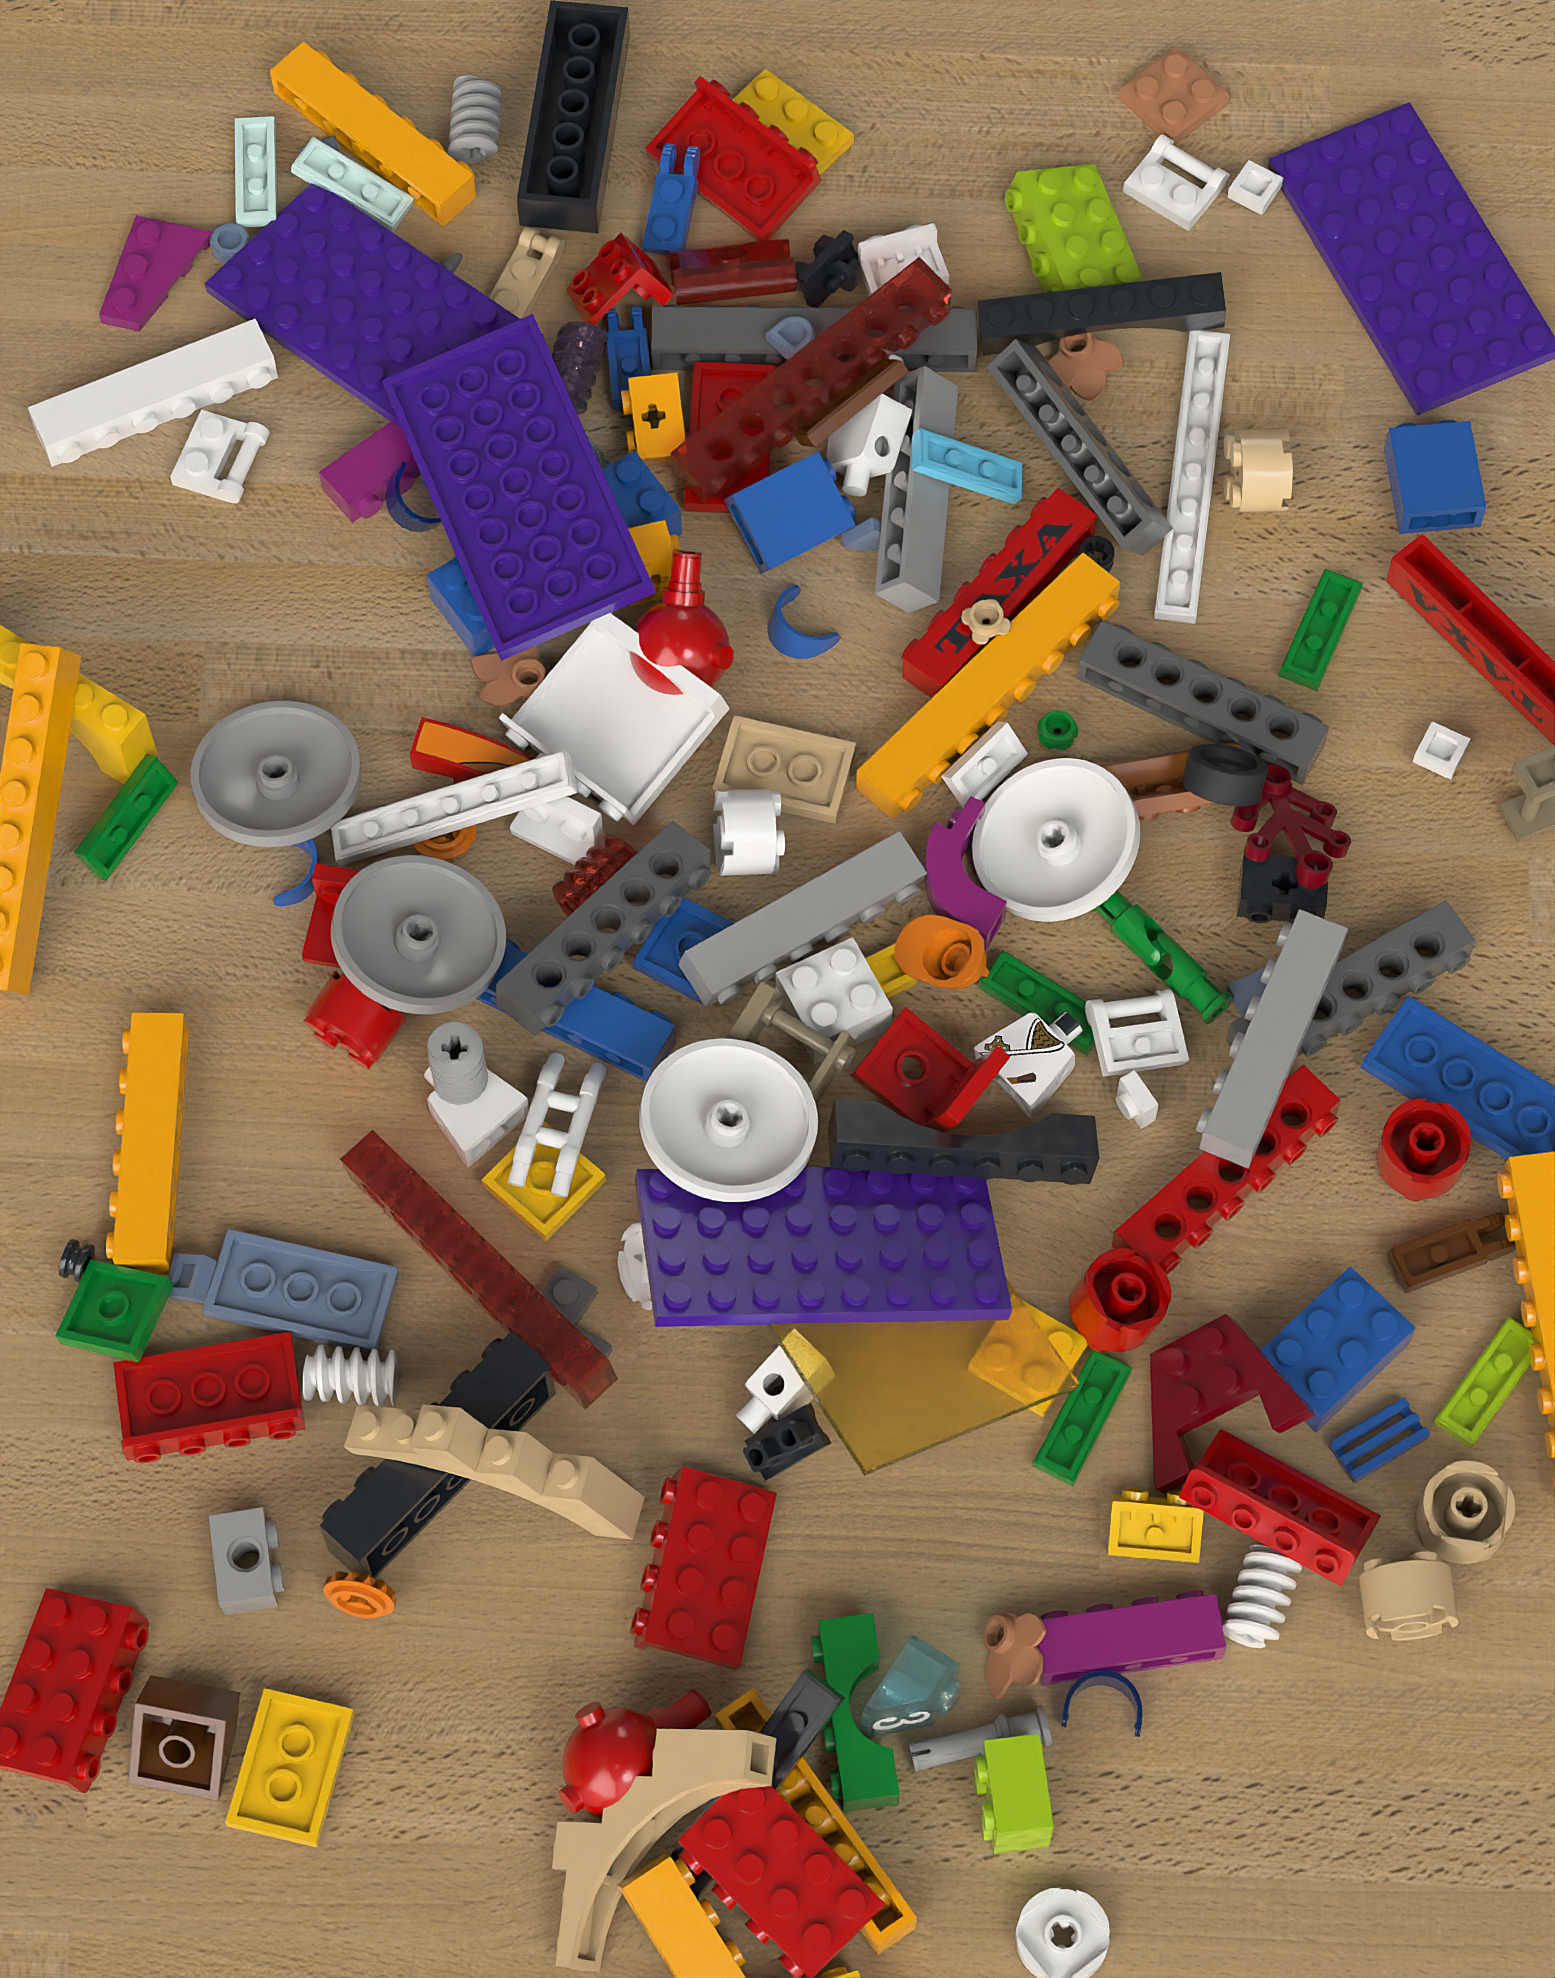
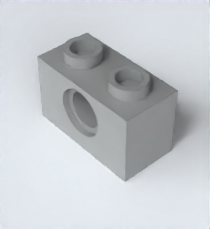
M263 1507L209 1515L218 1603L224 1616L278 1607L277 1592L285 1591L281 1564L273 1565L272 1548L279 1547L276 1521H268ZM253 1552L260 1556L257 1564L249 1569L237 1567L238 1559L245 1553Z

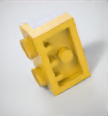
M1122 1488L1121 1494H1111L1107 1553L1113 1556L1199 1563L1204 1511L1178 1498L1181 1492H1167V1498L1149 1497V1491L1145 1489Z

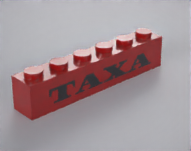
M1057 488L1048 499L1042 497L1033 507L1030 513L1031 518L1023 526L1017 525L1011 530L1002 550L997 555L991 553L984 560L979 569L980 574L973 582L966 581L961 585L954 596L953 604L946 611L940 610L933 616L928 625V631L920 640L913 639L906 646L901 656L903 660L902 678L928 697L932 698L997 636L989 638L986 644L975 643L972 640L973 632L970 627L961 620L963 611L967 608H972L975 603L981 600L994 599L999 602L1003 610V618L1011 622L1078 554L1080 543L1085 538L1095 535L1096 513L1060 488ZM988 619L982 620V623L989 624L990 621Z
M1422 533L1392 557L1386 582L1555 746V661Z

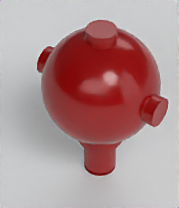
M674 550L672 552L671 577L668 580V587L663 588L662 601L646 610L632 629L639 634L641 651L649 661L663 667L681 665L712 688L722 677L724 671L732 665L734 651L730 646L728 633L723 622L713 610L704 605L705 591L701 590L702 583L700 582L702 553ZM631 651L629 652L632 667L636 675L646 686L663 694H684L653 665Z
M692 1689L670 1706H665L662 1709L655 1707L647 1714L621 1707L603 1710L599 1702H593L581 1708L575 1714L579 1724L569 1736L563 1752L562 1771L566 1786L558 1791L562 1803L573 1814L584 1809L591 1815L602 1819L603 1808L618 1802L628 1792L636 1776H652L653 1750L656 1743L657 1729H694L712 1715L707 1701L697 1690Z

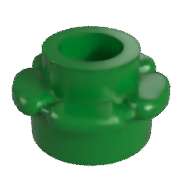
M1062 710L1051 711L1038 722L1037 732L1040 733L1039 741L1048 749L1053 747L1058 750L1068 749L1073 745V739L1078 736V726L1067 712ZM1059 729L1061 733L1057 735L1053 731Z

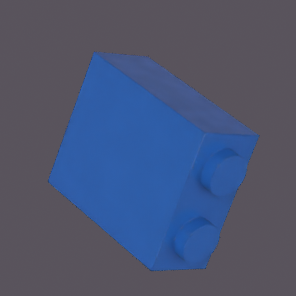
M1443 420L1437 424L1415 425L1405 423L1395 428H1389L1384 452L1399 534L1480 527L1486 509V502L1471 422Z
M819 451L724 499L761 574L856 526L852 519L855 517L854 508L846 495H840L834 483L837 479L835 470L827 458L822 459Z

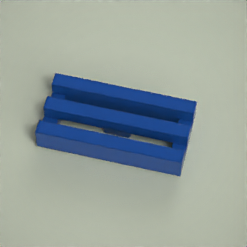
M1405 1397L1330 1442V1450L1353 1483H1356L1429 1438L1430 1432L1419 1423L1420 1418L1416 1412L1413 1413L1410 1410V1404ZM1398 1415L1402 1416L1403 1419L1351 1451L1345 1453L1343 1450ZM1410 1428L1414 1433L1356 1468L1353 1465V1461L1406 1429Z

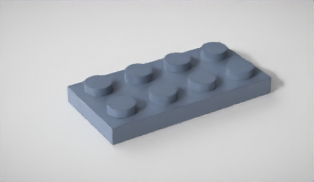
M227 1229L203 1307V1313L206 1317L276 1333L291 1332L293 1337L341 1346L350 1350L359 1347L360 1352L370 1354L372 1349H377L378 1351L400 1272L398 1267Z

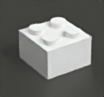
M853 937L775 973L776 990L783 997L780 1002L786 1013L834 1042L842 1030H844L856 1040L853 1045L855 1046L885 1032L892 1023L893 1008ZM804 1044L814 1064L825 1059V1056Z

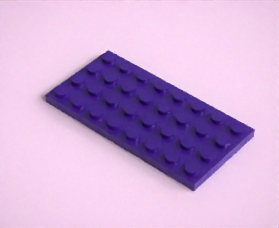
M1410 102L1269 158L1268 169L1283 177L1281 187L1283 194L1417 416L1555 359V336Z
M312 183L276 216V220L270 221L204 283L208 294L245 320L256 319L262 332L401 429L402 427L382 383L383 379L520 320V318L337 194Z
M533 314L382 380L501 661L656 593Z
M804 1167L791 1183L769 1196L744 1202H723L707 1199L681 1188L666 1177L660 1169H637L635 1186L655 1327L1009 1320L1012 1306L987 1181L984 1179L965 1176L939 1177L933 1174H894L886 1171H849L847 1169L830 1167Z

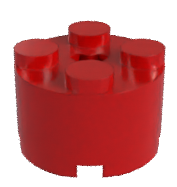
M334 971L305 1013L306 1018L303 1022L315 1031L313 1036L332 1049H335L339 1043L350 1052L348 1057L352 1061L370 1070L374 1063H378L407 1019L401 1011L390 1009L388 1012L383 1008V1005L372 1000L357 989L344 973L340 976L337 971Z
M1413 1099L1401 1104L1389 1115L1378 1143L1376 1160L1381 1176L1392 1189L1410 1201L1418 1202L1445 1194L1458 1182L1467 1162L1471 1141L1469 1126L1464 1117L1454 1107L1443 1102L1438 1104L1428 1102L1426 1099Z
M1128 1248L1108 1250L1096 1258L1069 1295L1068 1301L1073 1323L1080 1334L1086 1339L1089 1347L1094 1351L1126 1352L1133 1350L1149 1338L1165 1317L1168 1305L1171 1302V1285L1164 1270L1151 1258L1147 1261L1134 1255L1136 1251Z

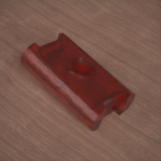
M789 238L669 251L672 286L675 288L676 305L797 292L794 257H790Z

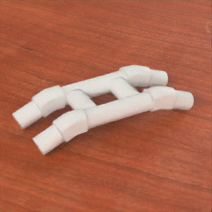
M551 1053L546 1064L543 1065L537 1081L536 1091L515 1149L508 1183L518 1187H525L537 1143L561 1149L550 1194L567 1198L582 1143L607 1069L601 1063L592 1064L582 1083L579 1097L555 1091L565 1063V1058L559 1053ZM548 1107L574 1113L568 1133L542 1127Z

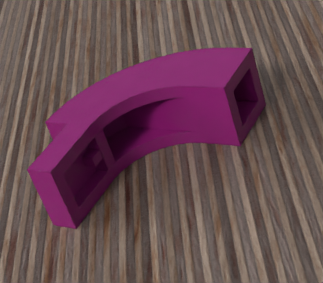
M970 796L963 809L960 807L955 808L947 827L935 822L931 830L926 848L925 871L927 874L925 876V888L934 913L977 929L984 939V948L987 951L1005 920L1007 901L978 887L970 880L963 868L962 859L973 841L977 820L982 819L986 804Z

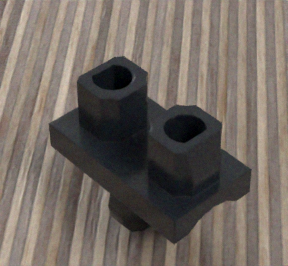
M843 230L836 238L823 234L814 244L813 253L816 259L811 264L797 261L789 269V276L793 286L803 292L808 306L818 308L839 288L851 292L858 286L859 279L855 271L860 267V263L858 262V253L853 247L852 242L854 238L851 233Z
M809 1403L746 1439L747 1447L743 1449V1453L752 1471L755 1473L761 1472L766 1481L832 1443L828 1435L819 1426L815 1416V1409Z

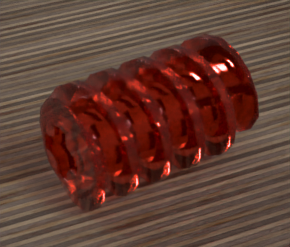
M601 835L597 841L598 846H590L586 852V857L579 858L576 861L575 869L565 872L563 876L564 881H557L553 885V896L568 917L638 853L631 845L614 835Z

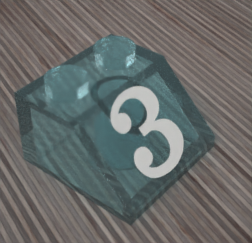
M912 1634L863 1709L861 1733L870 1739L932 1726L939 1714L947 1717L961 1695L958 1692L962 1685V1682L958 1680L960 1664Z

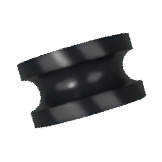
M1101 536L1085 538L1079 545L1077 557L1082 553L1089 557V552L1092 556L1094 551L1103 554L1102 562L1098 558L1097 564L1109 573L1113 567L1115 556L1112 543Z
M71 1239L67 1243L60 1260L59 1276L68 1278L70 1275H73L75 1281L80 1283L90 1259L94 1260V1245L86 1244L84 1247H81L78 1240Z

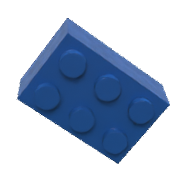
M1350 1266L1263 1347L1261 1351L1267 1356L1268 1361L1293 1386V1389L1302 1400L1307 1402L1313 1409L1315 1416L1304 1422L1317 1433L1409 1345L1416 1327Z

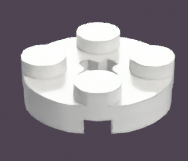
M1061 1888L1046 1889L1032 1897L1022 1909L1015 1931L1018 1954L1026 1968L1038 1978H1089L1104 1962L1110 1944L1109 1921L1100 1904L1087 1893ZM1058 1924L1062 1929L1071 1926L1075 1931L1071 1936L1073 1945L1068 1948L1062 1944L1055 1946L1051 1941L1055 1935L1052 1930L1053 1926Z

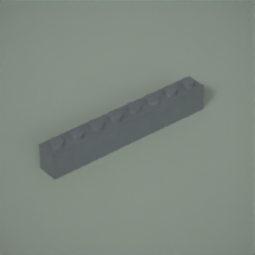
M675 304L664 307H652V369L694 370V361L775 365V371H864L863 364L867 359L877 355L891 354L901 357L909 372L923 366L930 368L934 372H976L977 309H965L960 306H952L947 309H925L921 306H911L908 308H883L881 306L844 308L837 305L826 308H804L798 305H790L785 308H764L759 305H749L746 307H722L719 305L682 307ZM799 316L807 319L813 325L815 345L807 356L793 366L766 341V332L786 317Z

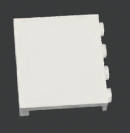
M609 613L590 622L584 632L512 719L503 713L499 719L508 729L505 736L523 751L530 746L539 753L536 758L566 749L571 755L577 793L584 798H587L591 793L601 801L598 808L615 822H618L623 817L634 826L730 708L719 693L683 666L663 667L649 661L641 651L639 634ZM629 652L639 655L653 665L684 694H663L646 686L636 675L631 664Z

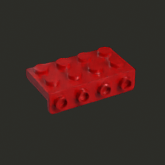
M699 76L694 82L697 89L695 93L645 147L648 156L660 164L664 144H675L677 159L673 174L684 175L687 149L690 146L698 147L701 155L697 174L699 182L697 194L765 245L822 181L816 166L818 161L807 149L800 147L797 150L790 145L788 137L773 124L767 127L758 120L759 115L745 102H741L739 105L729 98L730 94L727 89L718 81L712 79L709 83Z
M291 1332L141 1357L140 1362L130 1360L113 1362L123 1438L121 1445L127 1461L134 1460L136 1463H151L161 1459L163 1454L179 1452V1454L185 1456L197 1455L206 1451V1447L224 1444L228 1448H237L250 1444L251 1439L269 1436L272 1440H283L295 1436L296 1431L306 1430Z
M1222 1429L1218 1431L1198 1464L1193 1466L1178 1497L1339 1586L1343 1585L1381 1515Z
M682 1466L673 1474L672 1478L667 1477L665 1479L659 1502L665 1505L662 1521H656L650 1538V1546L655 1548L652 1564L648 1563L646 1565L640 1583V1590L646 1591L642 1608L637 1607L631 1623L630 1633L636 1635L635 1648L644 1650L649 1646L733 1670L740 1667L777 1496L776 1492Z
M50 1588L45 1589L0 1707V1769L67 1785L76 1792H88L91 1783L95 1781L100 1772V1759L107 1740L115 1731L117 1713L123 1696L131 1688L133 1669L139 1653L148 1642L149 1622L144 1616L130 1606Z
M772 1786L739 1789L722 1795L677 1840L684 1847L678 1856L697 1876L704 1869L717 1882L711 1890L730 1910L738 1904L751 1917L744 1925L764 1945L772 1939L784 1951L778 1960L795 1978H800L804 1973L809 1978H814L886 1905Z

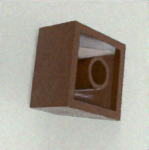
M150 1675L135 1703L128 1783L218 1800L221 1795L236 1735L240 1692Z

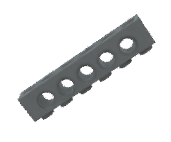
M1015 339L987 366L1123 549L1145 555L1173 529L1037 347Z
M1102 620L1079 659L1078 680L1214 744L1220 745L1237 742L1242 750L1256 755L1265 764H1277L1287 769L1291 775V780L1301 785L1305 783L1325 746L1329 726L1323 724L1315 715L1299 713L1285 706L1281 700L1274 696H1263L1252 691L1240 680L1220 676L1210 671L1207 666L1197 660H1186L1171 653L1161 643H1150L1135 636L1132 631L1122 625H1111ZM1133 661L1137 666L1126 667L1120 662ZM1161 678H1168L1173 680L1175 683L1172 685H1164L1160 683L1158 680ZM1207 696L1211 698L1213 701L1209 703H1203L1198 701L1195 697ZM1242 713L1251 719L1242 721L1236 719L1233 715ZM1274 731H1281L1286 733L1289 737L1280 739L1273 736L1271 733Z
M674 821L669 823L496 983V1005L534 1036L546 1026H554L563 1016L565 1008L575 998L578 1000L584 998L594 986L595 980L605 970L607 972L614 970L623 959L624 953L634 943L639 945L647 939L652 932L654 924L663 916L666 918L670 917L679 908L682 898L692 889L695 891L699 890L707 882L711 874V850ZM668 874V875H671V876H673V877H670V878H662V877H660V876H658V875ZM632 901H640V902H643L644 904H641V905H633V904H631V903H629V902H632ZM603 928H612V929H614L615 931H613V932H603V931H601L600 929H603ZM574 955H582V956H585L586 958H585V959H581V960H576V959L571 958V956H574ZM551 982L556 984V986L544 987L541 984Z
M1447 900L1335 964L1317 1007L1318 1010L1323 1011L1327 1015V1018L1321 1020L1312 1018L1296 1057L1303 1053L1306 1057L1317 1053L1327 1044V1040L1334 1035L1340 1033L1342 1036L1352 1033L1363 1023L1362 1019L1374 1012L1378 1015L1388 1012L1398 1004L1400 997L1411 991L1413 994H1419L1430 987L1435 981L1434 978L1445 971L1453 974L1469 963L1476 940ZM1427 948L1433 952L1434 956L1423 957L1415 949ZM1390 968L1396 971L1399 976L1388 978L1381 974L1379 970ZM1356 989L1363 997L1359 999L1350 998L1344 993V990ZM1245 1015L1230 1023L1226 1039L1230 1046H1232L1238 1031L1244 1034L1247 1032L1251 1021L1244 1019Z

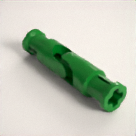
M1118 890L1102 904L1090 910L1091 912L1097 911L1112 926L1111 932L1133 953L1137 954L1144 964L1180 999L1186 998L1202 1014V1021L1206 1024L1215 1021L1233 1001V996L1229 992L1223 993L1207 978L1208 972L1171 936L1167 935L1161 926L1138 904L1132 905ZM1169 958L1172 960L1173 970L1163 964Z

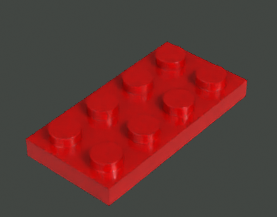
M694 361L684 511L730 513L724 499L769 477L775 365Z

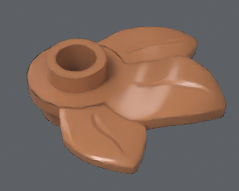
M1093 332L1061 338L1058 344V353L1048 360V363L1065 386H1071L1080 398L1087 401L1097 400L1104 392L1107 382L1106 372H1113L1124 367L1120 349L1112 342L1097 340ZM1077 346L1086 347L1080 352H1073Z
M536 646L502 661L498 653L471 658L472 668L476 677L485 684L479 694V700L495 707L508 706L520 698L528 700L549 674L547 668L538 662ZM526 678H533L537 681L531 685L522 683Z
M1004 1613L994 1615L987 1621L982 1635L983 1644L990 1651L985 1666V1678L994 1698L1000 1699L1013 1680L1026 1686H1033L1038 1683L1043 1670V1658L1037 1645L1042 1641L1046 1633L1045 1626L1038 1616L1026 1613L1018 1617L1014 1614Z

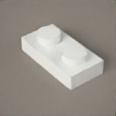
M997 721L941 777L962 808H964L970 796L980 801L987 796L1028 753L1009 724Z

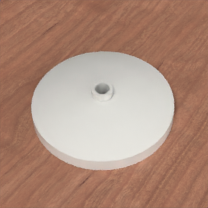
M1072 758L1051 759L1035 763L1008 778L986 802L985 813L981 820H977L973 834L972 855L974 866L985 889L1006 900V910L1014 915L1041 922L1071 919L1089 912L1106 901L1128 876L1135 862L1140 844L1139 816L1131 796L1120 781L1099 765Z
M720 1038L689 1044L669 1055L658 1065L644 1089L639 1112V1127L644 1146L650 1158L672 1182L695 1195L723 1202H744L769 1196L787 1186L800 1174L807 1164L815 1144L818 1130V1113L814 1097L806 1081L784 1058L755 1043Z

